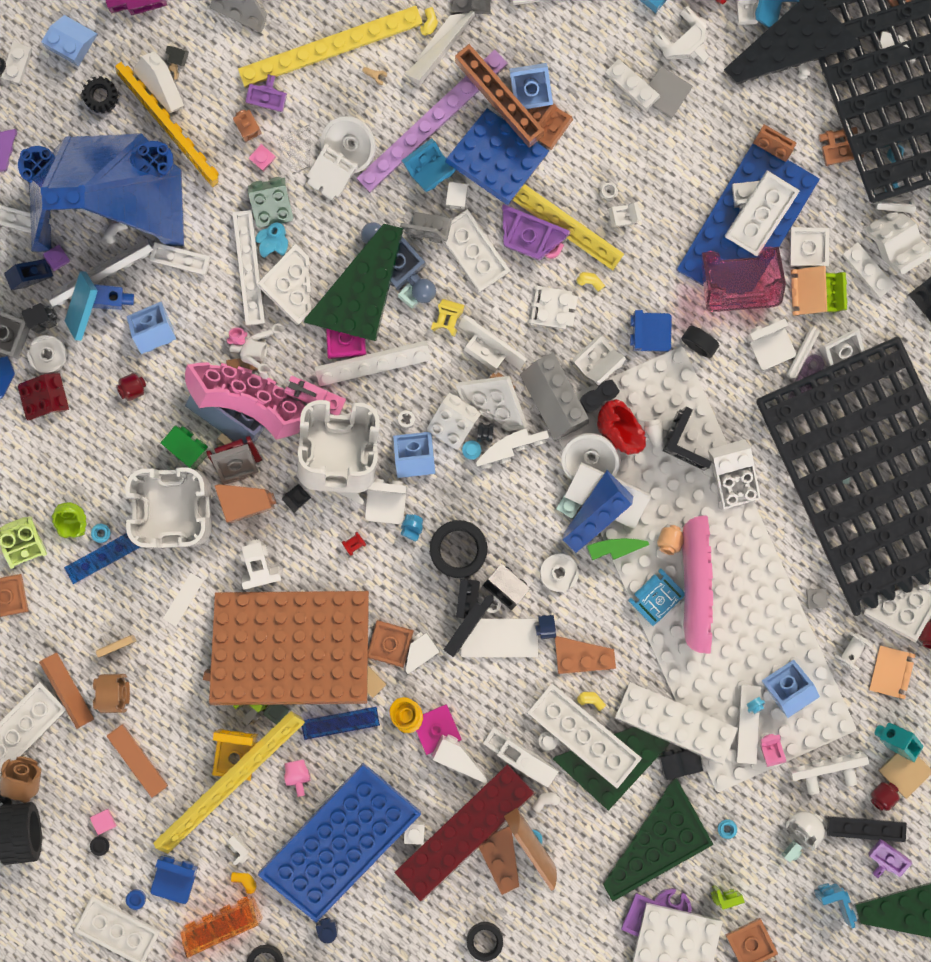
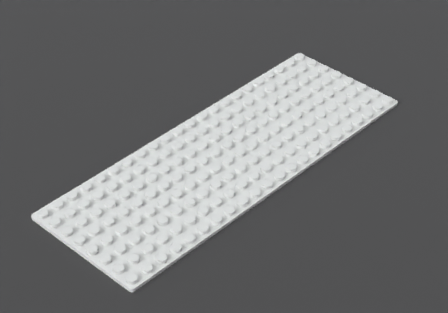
M684 347L673 349L608 378V380H613L620 390L613 400L623 401L631 409L638 423L642 426V430L645 431L644 422L654 418H659L663 425L664 445L653 447L645 431L646 447L642 452L628 455L624 452L622 453L619 449L617 450L620 463L615 478L651 494V498L635 529L614 520L600 532L603 541L627 538L649 542V545L612 560L629 598H632L637 603L639 599L634 594L654 574L661 579L663 576L658 572L660 568L685 592L682 548L680 552L668 555L660 551L657 540L661 529L664 527L675 525L683 533L684 525L690 519L698 516H708L709 546H711L713 572L711 654L696 652L686 643L683 627L685 596L654 626L634 607L676 702L736 728H738L741 685L761 686L760 698L765 701L764 709L759 713L757 764L736 762L738 730L723 765L700 756L715 790L721 792L781 765L777 764L769 767L766 765L760 742L768 734L780 735V742L786 762L854 732L856 726L754 501L723 509L711 466L704 471L663 452L667 442L665 436L669 428L674 427L676 423L673 419L677 411L682 410L686 406L693 409L678 441V446L710 460L708 449L727 444ZM600 384L592 385L577 392L578 399L580 400L585 393L596 390ZM602 403L596 411L586 413L589 418V424L558 439L563 450L566 444L578 435L593 433L602 436L598 431L597 421L599 411L605 403ZM589 454L591 457H595V454ZM792 660H795L814 683L820 697L787 718L764 686L762 680Z

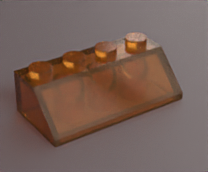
M243 897L237 901L238 904L232 907L228 904L220 908V912L215 915L211 912L201 917L202 921L197 923L191 921L185 924L180 934L186 958L258 926L263 917L254 897Z

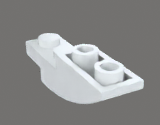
M523 429L510 434L491 446L479 458L476 465L486 469L493 467L492 463L499 461L500 464L510 462L511 458L514 457L512 449L516 448L518 452L528 449L527 445L534 443L535 446L545 444V440L549 439L548 432L543 431L528 436L527 429Z
M493 727L483 742L484 745L496 752L497 756L546 787L551 785L559 773L556 768L529 749L522 747L496 727Z

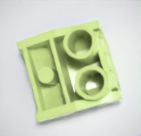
M23 517L0 527V546L11 569L35 557L47 555L32 517Z

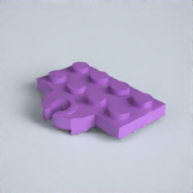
M675 888L662 890L656 895L654 900L635 893L621 930L638 937L646 903L691 913V902L685 893L681 892L680 902L672 904L670 898L675 894Z

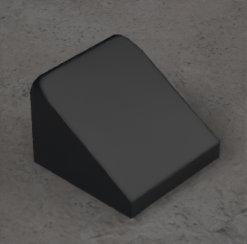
M297 484L282 498L293 513L311 499L300 484Z

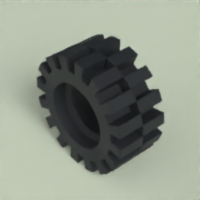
M99 76V78L92 77V81L90 79L87 80L88 84H84V90H82V98L85 104L96 113L111 111L110 108L116 106L115 102H118L117 97L119 96L114 84L105 77L104 79L102 76ZM99 88L107 91L106 99L101 102L93 98L95 90Z

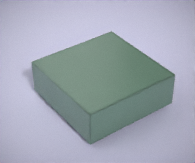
M269 705L263 715L277 725L290 709L284 705Z

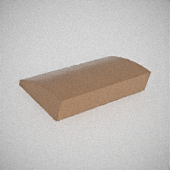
M516 808L504 817L514 837L552 891L555 889L557 882L555 864L518 808Z

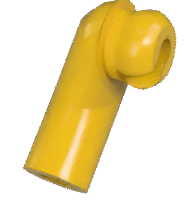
M232 872L231 882L242 883L248 894H253L256 891V882L250 874Z

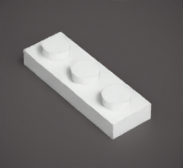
M620 59L605 72L614 83L646 111L660 98V95Z
M155 242L150 261L153 263L204 276L207 274L211 259L210 256Z
M858 242L842 255L878 298H881L895 286Z

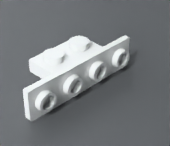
M464 315L458 327L472 336V339L464 348L465 352L494 372L504 359L521 370L527 359L520 352L515 351L505 341L500 340L489 330L477 324L474 319Z

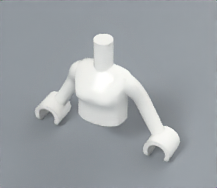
M279 323L274 324L272 329L251 336L245 340L243 345H231L230 352L240 353L243 362L256 367L262 379H268L269 376L266 371H271L269 366L257 362L264 361L267 354V344L257 340L273 334L275 338L281 339L282 334L279 331L283 332L284 328Z

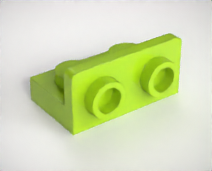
M716 885L712 886L713 891L710 892L712 900L722 910L745 903L743 895L738 890L729 889L723 891L722 895Z

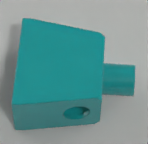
M888 723L886 727L878 725L875 729V735L880 737L881 742L888 749L912 762L916 761L924 747L914 733L892 723Z

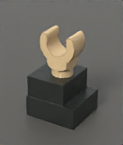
M167 46L165 53L169 54L168 62H170L168 69L174 72V80H177L179 77L178 65L185 66L189 51Z

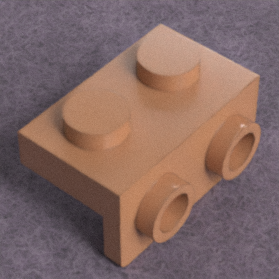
M765 124L753 144L785 162L797 144Z

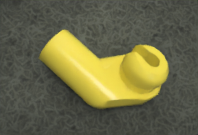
M433 7L424 10L427 21L420 28V32L424 36L432 34L438 25Z

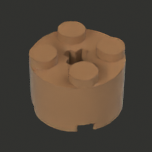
M101 674L93 680V689L95 690L94 710H98L100 713H125L128 708L124 709L125 704L130 702V684L125 682L126 674Z
M17 757L16 760L12 761L8 759L1 768L0 794L2 797L20 800L23 803L29 802L39 791L41 767L39 768L37 766L38 763L28 757Z

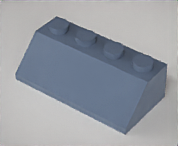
M191 395L185 404V407L233 441L242 439L244 443H247L246 437L251 436L254 443L265 429L255 419L236 410L222 407L199 408Z

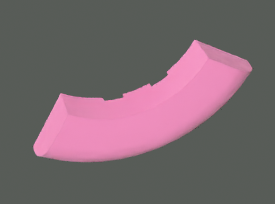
M209 362L187 364L185 371L186 386L199 408L222 407L246 414L262 424L276 440L300 432V418L305 405L300 400L297 401L292 396L285 394V389L278 387L274 380L270 378L262 379L260 376L252 374V370L239 366L236 369L224 363H221L220 366L210 365Z
M698 516L690 519L683 528L682 552L685 590L683 627L686 643L692 650L711 654L713 572L711 546H709L710 531L708 516Z

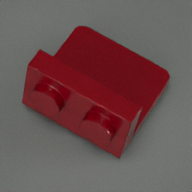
M60 373L43 374L18 385L27 420H33L49 413L69 410Z

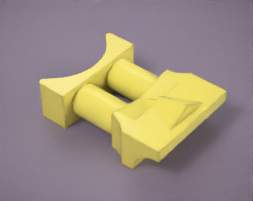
M442 299L441 303L438 304L440 313L437 322L432 323L431 329L435 331L439 328H445L455 337L457 329L454 327L457 318L462 315L465 305ZM449 315L450 318H449L448 324H447V326H445V325H444V322H445L446 316Z

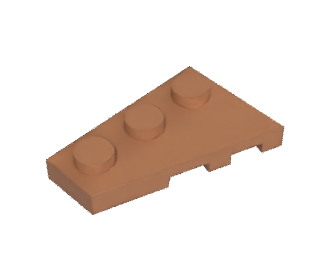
M556 636L555 646L558 674L616 669L614 649Z
M507 826L495 832L479 847L502 895L519 887L513 836L510 827Z

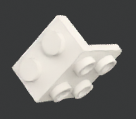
M779 318L769 321V326L764 328L761 325L751 329L752 333L747 336L761 370L769 369L796 356L794 347L785 329L788 326L786 319L780 321Z
M598 335L571 361L585 377L596 384L607 381L609 375L614 370L619 369L626 358L624 355L613 350L601 335Z
M449 393L429 423L427 431L454 449H459L480 417L481 412L463 402L458 396Z
M374 479L371 487L367 489L365 519L373 522L402 524L407 486H404L401 481H392L391 484H386L382 479Z

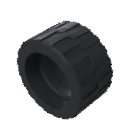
M452 520L439 527L433 534L430 542V556L436 568L446 576L465 578L473 575L482 567L487 557L488 546L484 534L473 523L464 520ZM451 532H466L476 542V556L465 567L450 566L442 558L440 551L441 543Z
M33 802L0 806L1 863L9 865L37 861L42 849V830L40 815L36 805Z

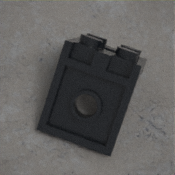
M686 406L682 410L677 411L673 419L676 423L674 427L669 428L665 436L667 442L663 452L705 471L710 468L712 461L677 445L693 409Z

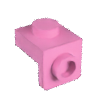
M768 734L761 739L760 747L767 767L786 762L779 734Z

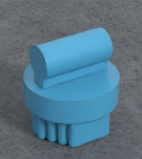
M407 514L401 525V535L416 542L423 530V518L415 514Z

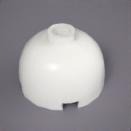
M797 812L786 822V829L790 827L794 834H790L792 838L805 849L811 847V851L815 850L825 836L823 821L815 813Z

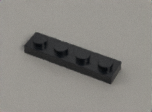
M828 816L827 836L906 842L907 823L902 821Z

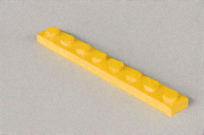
M122 62L115 65L116 74L213 188L218 184L219 174L213 166L210 167L206 163L207 159L205 156L194 149L195 145L191 139L183 136L180 126L177 123L173 124L169 119V113L157 105L158 101L152 94L149 95L146 92L143 82L135 79L132 69L128 65L124 66Z

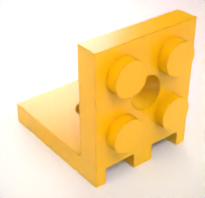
M221 728L213 733V741H217L212 775L221 777L225 775L235 765L229 759L230 754L237 753L241 759L256 745L258 734L229 731ZM252 774L246 780L251 781Z

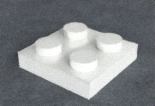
M791 227L789 266L828 267L829 228Z

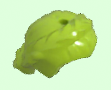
M71 502L58 504L52 514V523L57 529V534L63 538L85 535L87 522L83 509Z

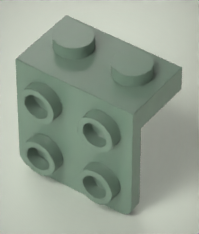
M274 177L270 181H255L248 185V195L257 227L261 228L270 226L275 222L285 223L293 220L285 178Z

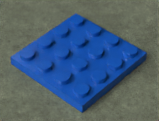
M487 108L449 154L445 162L500 201L509 205L545 159L549 150L537 142L529 148L504 119Z

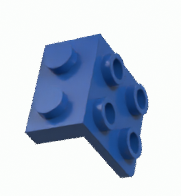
M635 310L633 315H630V327H633V334H630V346H633V351L668 352L671 350V314L643 313V310Z
M161 856L155 866L157 871L151 887V894L186 904L190 897L198 867L189 861L180 862L172 856Z

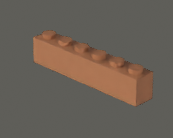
M470 44L455 55V63L529 148L544 136V129Z

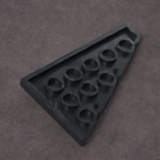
M800 0L724 69V72L738 85L750 79H758L760 76L770 73L774 74L787 70L790 67L800 66L806 62L817 61L833 54L837 55L843 51L858 48L861 46V43L819 0Z

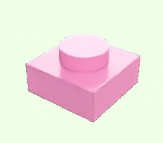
M260 144L249 157V160L264 172L276 157Z

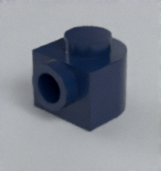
M554 615L538 616L539 624L535 625L536 636H540L541 639L556 638Z
M328 917L319 920V923L316 924V931L321 942L332 943L336 939L338 934L336 919L331 920Z

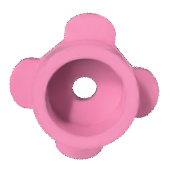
M232 328L229 331L227 343L243 345L247 332L241 328Z

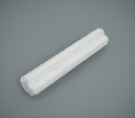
M815 327L809 329L786 374L788 378L793 380L797 378L820 333L819 329Z

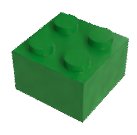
M175 425L160 443L185 465L196 470L207 457L206 451L208 450L206 449L208 446L198 438L196 440L193 439L192 436L194 434L186 427Z

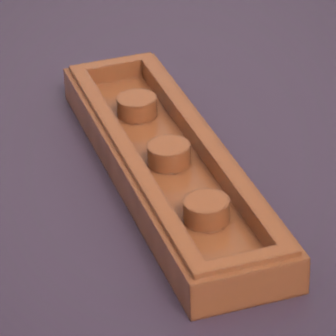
M54 653L39 661L76 729L93 721L94 717L58 653Z
M123 724L107 735L109 741L151 798L168 787V784Z

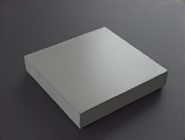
M661 66L649 83V86L660 95V98L652 107L672 119L693 86Z
M248 444L211 455V460L222 483L259 472Z

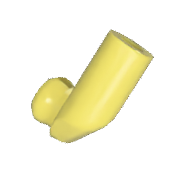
M582 272L576 279L577 283L581 286L586 283L592 284L598 292L605 287L603 282L594 273Z
M582 692L577 697V702L580 705H585V703L593 704L598 711H601L606 706L595 692Z

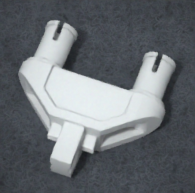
M688 5L681 11L680 15L691 27L675 43H671L660 31L652 40L663 50V56L666 59L696 58L703 64L709 59V55L704 51L706 47L703 44L706 20L702 17L699 18Z

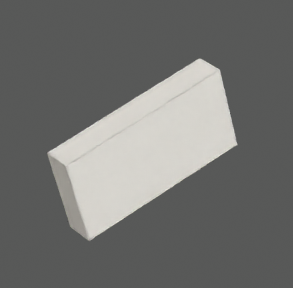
M892 197L875 203L878 210L915 213L916 210L915 202L912 198Z

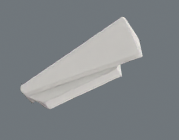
M470 11L469 13L450 15L416 59V63L405 73V76L420 86L474 18L475 12Z

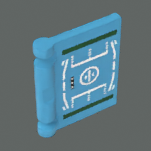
M661 568L658 570L663 576L661 579L654 574L634 594L639 599L637 603L632 598L628 599L652 626L658 623L685 596V592Z

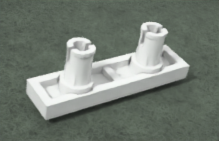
M852 751L849 753L850 755L846 756L834 755L828 760L816 759L810 764L798 763L788 768V771L793 781L805 779L808 793L814 795L820 792L817 781L818 775L843 770L846 786L857 785L854 768L868 765L869 760L864 752Z

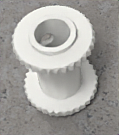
M849 632L848 635L852 637L850 643L841 657L836 654L834 657L844 666L857 671L859 668L855 666L856 661L865 646L872 648V644L864 637Z

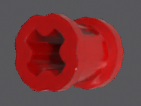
M358 531L347 541H342L350 556L360 547L367 546Z

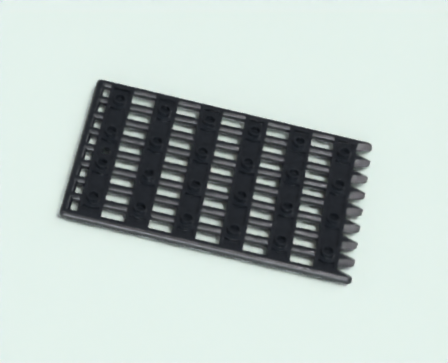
M819 0L829 11L840 8L844 19L842 24L859 42V39L870 36L875 48L874 52L868 54L864 53L862 45L854 48L857 57L849 60L846 59L843 51L837 54L839 63L830 66L826 58L818 60L869 201L876 203L931 185L929 174L931 172V151L921 153L916 137L927 134L931 145V111H926L921 98L931 94V68L926 57L931 55V0H913L907 3L905 0H897L899 5L888 8L885 0H877L881 11L870 14L865 0ZM858 2L863 17L852 20L847 5ZM924 19L930 34L919 37L914 22ZM906 25L912 40L901 43L896 27ZM888 30L892 35L895 45L882 48L878 33ZM919 59L924 75L914 77L908 63L909 60ZM901 65L906 80L895 83L890 68ZM883 70L888 86L877 89L872 74ZM865 76L870 92L859 95L854 79ZM847 82L852 97L841 101L836 85ZM914 99L919 115L908 118L903 103ZM896 105L901 121L890 124L885 108ZM877 111L883 127L872 130L867 114ZM859 117L865 132L854 136L849 120ZM908 140L914 156L903 159L898 143ZM890 146L896 162L885 165L879 149ZM872 152L878 168L867 171L861 155ZM922 176L923 180L912 183L911 178ZM904 182V186L893 188L892 184ZM885 187V192L875 194L874 190Z
M894 337L756 400L757 406L853 615L858 616L861 614L860 600H863L870 608H877V592L879 591L887 600H894L896 597L895 584H898L904 592H911L913 589L912 576H915L923 585L929 584L931 538L926 527L931 526V493L927 484L931 483V448L928 444L931 441V403L901 338ZM896 346L897 351L887 355L886 349ZM878 353L880 359L870 363L868 357ZM861 361L863 366L853 370L851 365ZM844 368L846 374L836 378L834 372ZM906 368L913 383V386L903 389L896 374L897 371ZM827 376L829 381L819 385L817 380ZM889 376L896 391L895 394L886 397L879 382L880 379ZM872 383L879 401L869 405L862 387ZM810 384L812 389L801 393L800 388ZM834 385H838L840 387V390L838 392L834 391ZM793 391L795 397L784 401L783 395ZM855 391L862 409L852 413L844 395ZM775 399L777 405L767 409L765 403ZM835 399H838L845 415L837 420L834 419L827 404ZM922 403L929 418L928 421L919 424L912 409L913 406ZM820 406L828 424L818 428L810 410ZM905 410L912 428L902 432L895 414ZM803 414L810 432L800 436L793 418ZM888 418L895 436L885 440L878 422ZM786 422L793 440L783 444L776 426ZM871 426L878 441L877 444L871 447L867 446L860 431ZM851 434H854L861 449L860 452L853 455L850 454L843 439ZM836 441L844 459L834 463L826 445ZM921 445L928 463L918 467L911 449ZM819 449L826 467L816 471L809 453ZM904 453L911 471L901 475L894 457ZM802 457L809 475L799 479L792 461ZM887 461L894 476L893 479L886 482L883 481L877 468L878 464ZM867 469H870L877 486L869 490L866 489L859 474ZM849 477H853L860 494L851 498L842 482ZM834 484L843 500L836 505H832L825 488ZM920 488L927 505L917 510L910 492ZM818 492L825 510L815 514L808 496ZM903 496L910 511L909 514L902 517L899 516L893 502L894 499ZM883 504H886L893 521L885 525L882 524L876 508ZM869 512L876 529L866 533L858 516ZM851 519L859 536L849 541L841 524ZM834 527L841 545L831 549L824 531ZM919 531L926 546L925 549L916 552L909 535ZM902 539L909 554L908 557L901 560L898 559L892 546L893 542ZM885 547L892 564L882 568L874 551ZM868 555L875 572L865 576L857 559ZM850 562L857 580L847 584L840 567Z

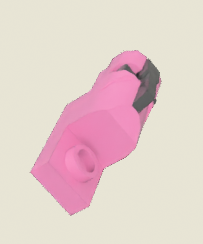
M290 377V383L285 389V394L307 404L316 400L329 401L330 413L340 415L346 402L345 398L297 377Z

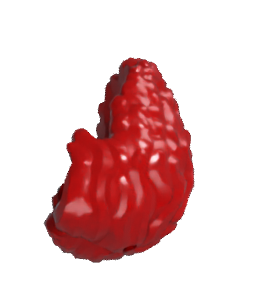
M617 399L606 402L598 414L597 427L599 433L611 441L615 448L619 449L622 453L631 455L642 452L646 447L645 431L642 430V426L638 423L631 409L623 401Z

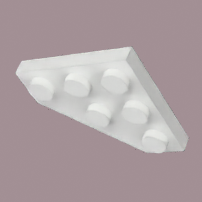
M295 244L256 285L298 325L311 312V289L308 268L309 257Z
M510 376L458 382L456 385L460 399L463 402L478 409L481 415L492 421L494 419L502 424V428L505 430H522L527 427Z
M928 584L918 585L909 593L903 590L895 591L896 597L891 601L887 600L883 595H877V608H870L868 606L863 615L916 643L931 616V586Z

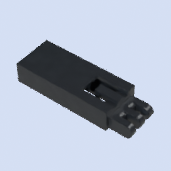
M492 595L486 596L482 604L479 602L475 603L443 649L452 657L456 656L494 601Z

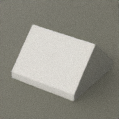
M858 328L819 348L828 367L865 351Z

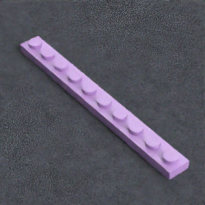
M493 50L484 59L496 75L508 65L496 50ZM467 76L464 77L357 177V180L371 193L402 164L401 160L418 149L479 92L478 88Z

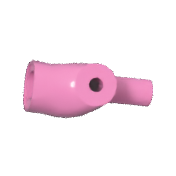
M304 759L284 763L286 786L295 785L297 797L304 796L303 783L311 781Z

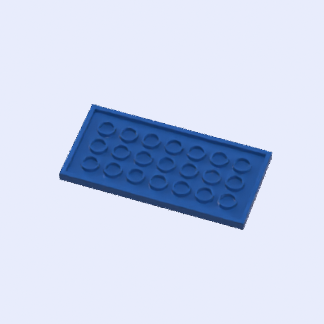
M752 144L678 266L677 271L742 309L820 178L789 160L785 162L759 146ZM768 170L800 190V192L759 255L755 256L725 237V234L741 211L740 207L734 208L732 184L760 181Z
M362 763L258 872V876L317 923L421 815V811L366 764Z

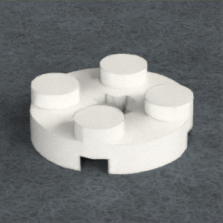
M42 335L32 341L27 357L34 369L41 373L51 374L59 371L66 364L67 350L63 342L56 337ZM45 350L52 352L50 359L43 358L42 355L45 354Z
M560 553L549 556L544 560L540 568L542 582L548 589L556 592L566 591L573 587L579 576L578 567L574 559L566 554ZM562 567V572L565 575L556 578L554 570Z

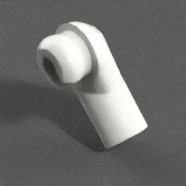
M119 222L110 224L104 233V239H106L108 244L115 243L117 232L128 229V226Z

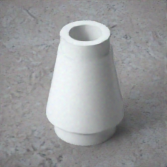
M654 418L645 421L644 429L653 447L664 445L663 425L660 419Z

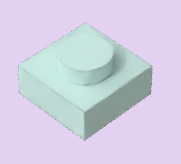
M408 283L398 294V298L413 309L418 301L413 297L412 286Z
M564 495L556 510L573 519L581 504L565 498Z
M793 840L781 855L791 863L792 860L795 861L802 853L800 851L802 847Z

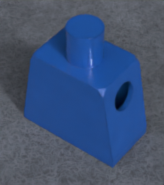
M94 284L98 292L92 308L122 310V305H134V294L123 293L122 287ZM112 295H116L118 297L115 301H112L109 298Z

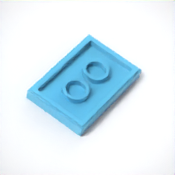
M84 271L79 273L65 318V323L73 338L79 341L83 339L98 292L89 275Z

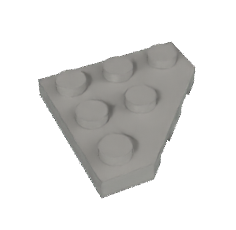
M211 0L210 9L260 33L263 31L267 13L264 8L259 6L257 0Z

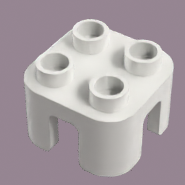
M316 400L304 407L300 418L297 474L300 482L306 488L318 491L360 493L371 487L375 479L378 457L379 416L376 410L364 403H352L350 416L331 415L330 402L326 400Z
M176 468V470L140 469L130 475L126 483V498L132 499V519L126 521V530L129 539L134 544L146 548L196 547L208 540L212 530L211 486L208 478L203 473L191 468Z

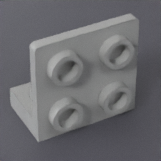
M415 212L412 224L401 223L400 227L404 228L406 234L412 235L411 238L423 240V238H429V241L434 243H440V241L447 242L452 219Z

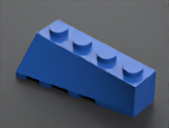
M606 470L593 492L565 530L563 541L577 553L633 504L634 496Z

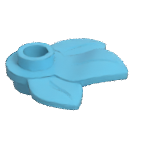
M275 222L267 229H262L256 235V242L260 244L259 251L263 258L267 257L274 250L281 256L285 255L288 248V240L285 237V227L281 223Z

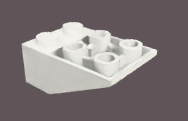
M745 439L708 449L723 509L761 499L751 447Z

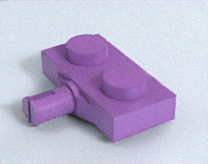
M268 74L266 85L257 86L249 84L245 103L283 113L287 93L273 88L275 76Z
M881 839L868 852L869 857L879 864L872 872L877 878L885 870L901 877L912 865V861Z

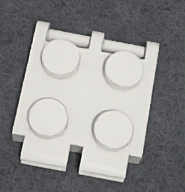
M325 144L307 175L310 178L307 184L317 191L324 187L321 194L330 200H334L336 196H341L356 171L358 164H353L344 158L342 153L338 154L329 148L330 145Z
M534 286L535 296L534 302L531 303L533 308L531 319L528 320V323L566 330V326L573 327L575 313L569 312V309L576 310L578 296H573L572 291ZM539 291H541L540 301L537 303ZM536 308H538L537 319L534 320Z

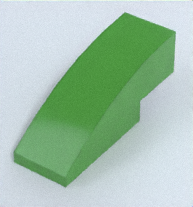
M627 538L610 539L590 544L586 548L591 560L609 553L612 560H615L648 546L649 542Z

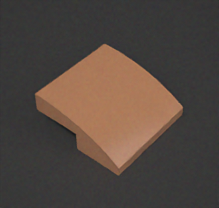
M554 103L549 106L531 108L529 111L544 129V136L538 142L552 150L573 121L572 116L558 109Z

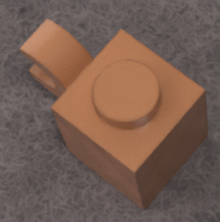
M250 109L247 111L241 110L236 113V117L233 120L245 142L262 134Z

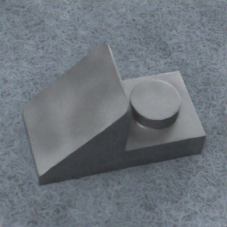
M453 0V14L469 13L470 11H474L475 14H491L490 0Z

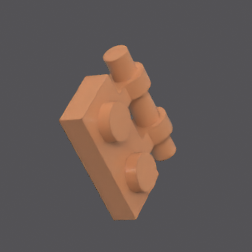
M852 127L853 134H858L857 127ZM843 128L834 132L829 130L819 135L820 142H828V145L821 148L825 166L854 160ZM844 137L845 142H835V139Z

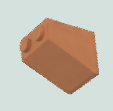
M214 485L227 523H234L275 509L274 504H277L274 494L266 489Z

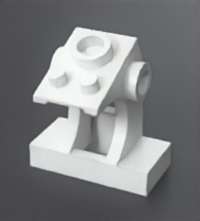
M260 539L246 542V546L242 547L243 551H240L242 563L246 562L249 574L242 575L243 589L280 581V567L269 568L266 560V556H269L267 545H264V542H260ZM261 559L263 569L254 571L251 562Z

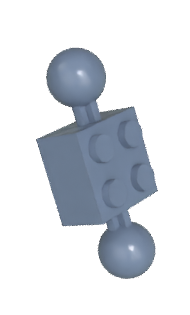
M371 222L362 228L361 238L365 244L380 229L381 225L379 223ZM403 237L401 238L391 284L398 291L409 282L412 286V295L415 300L420 303H428L434 299L436 287L431 280L421 279L417 275L426 266V263Z

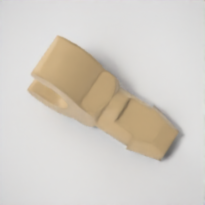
M367 67L362 69V72L376 80L377 84L383 85V81H380L378 77L380 75L387 77L385 71L371 70Z

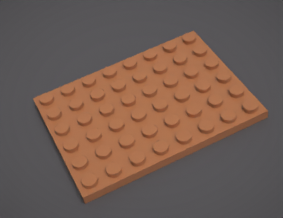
M369 591L215 592L209 704H367Z

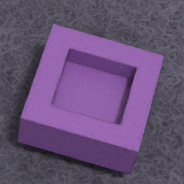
M60 245L43 254L44 259L53 272L70 262Z

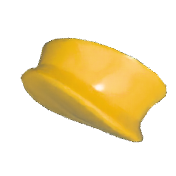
M401 697L396 699L390 707L391 721L401 732L412 733L419 729L423 721V713L418 703L409 698Z

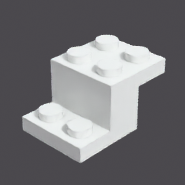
M890 211L887 215L864 228L866 235L876 242L882 260L901 275L931 257V247L922 241L917 224L901 212Z

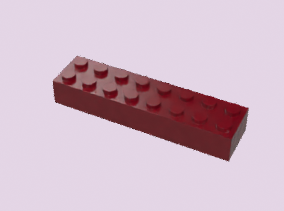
M507 764L394 873L420 902L424 901L507 822L504 817L516 808L519 810L536 793Z

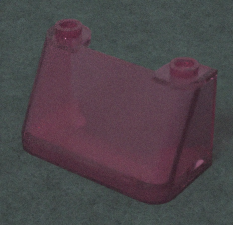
M765 247L756 258L721 260L720 254L717 252L709 251L702 253L704 295L708 311L720 312L771 308L779 306L783 302L786 281L779 247Z

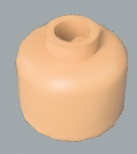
M670 525V527L661 529L657 540V545L661 552L668 555L680 552L683 545V533L678 526Z

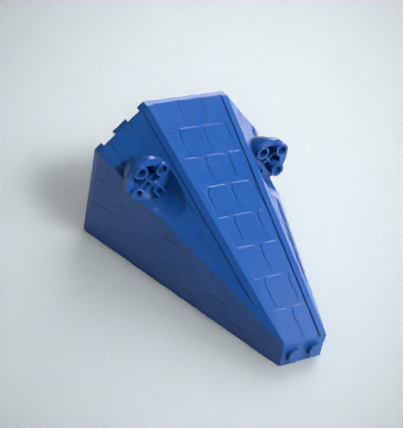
M142 133L66 136L53 152L43 146H31L21 151L18 159V170L21 177L29 182L32 252H47L52 249L51 225L49 224V219H51L50 210L85 209L154 235L163 245L184 246L182 170L174 164L173 154L165 143L149 141Z

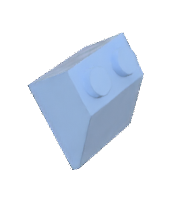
M64 15L50 26L41 42L48 50L79 66L98 34Z
M547 63L509 69L513 95L526 109L553 105Z
M162 301L126 316L131 336L141 354L176 340L174 329Z
M431 432L393 436L397 478L436 474Z
M792 660L762 680L764 686L787 718L820 697L814 683L795 660Z

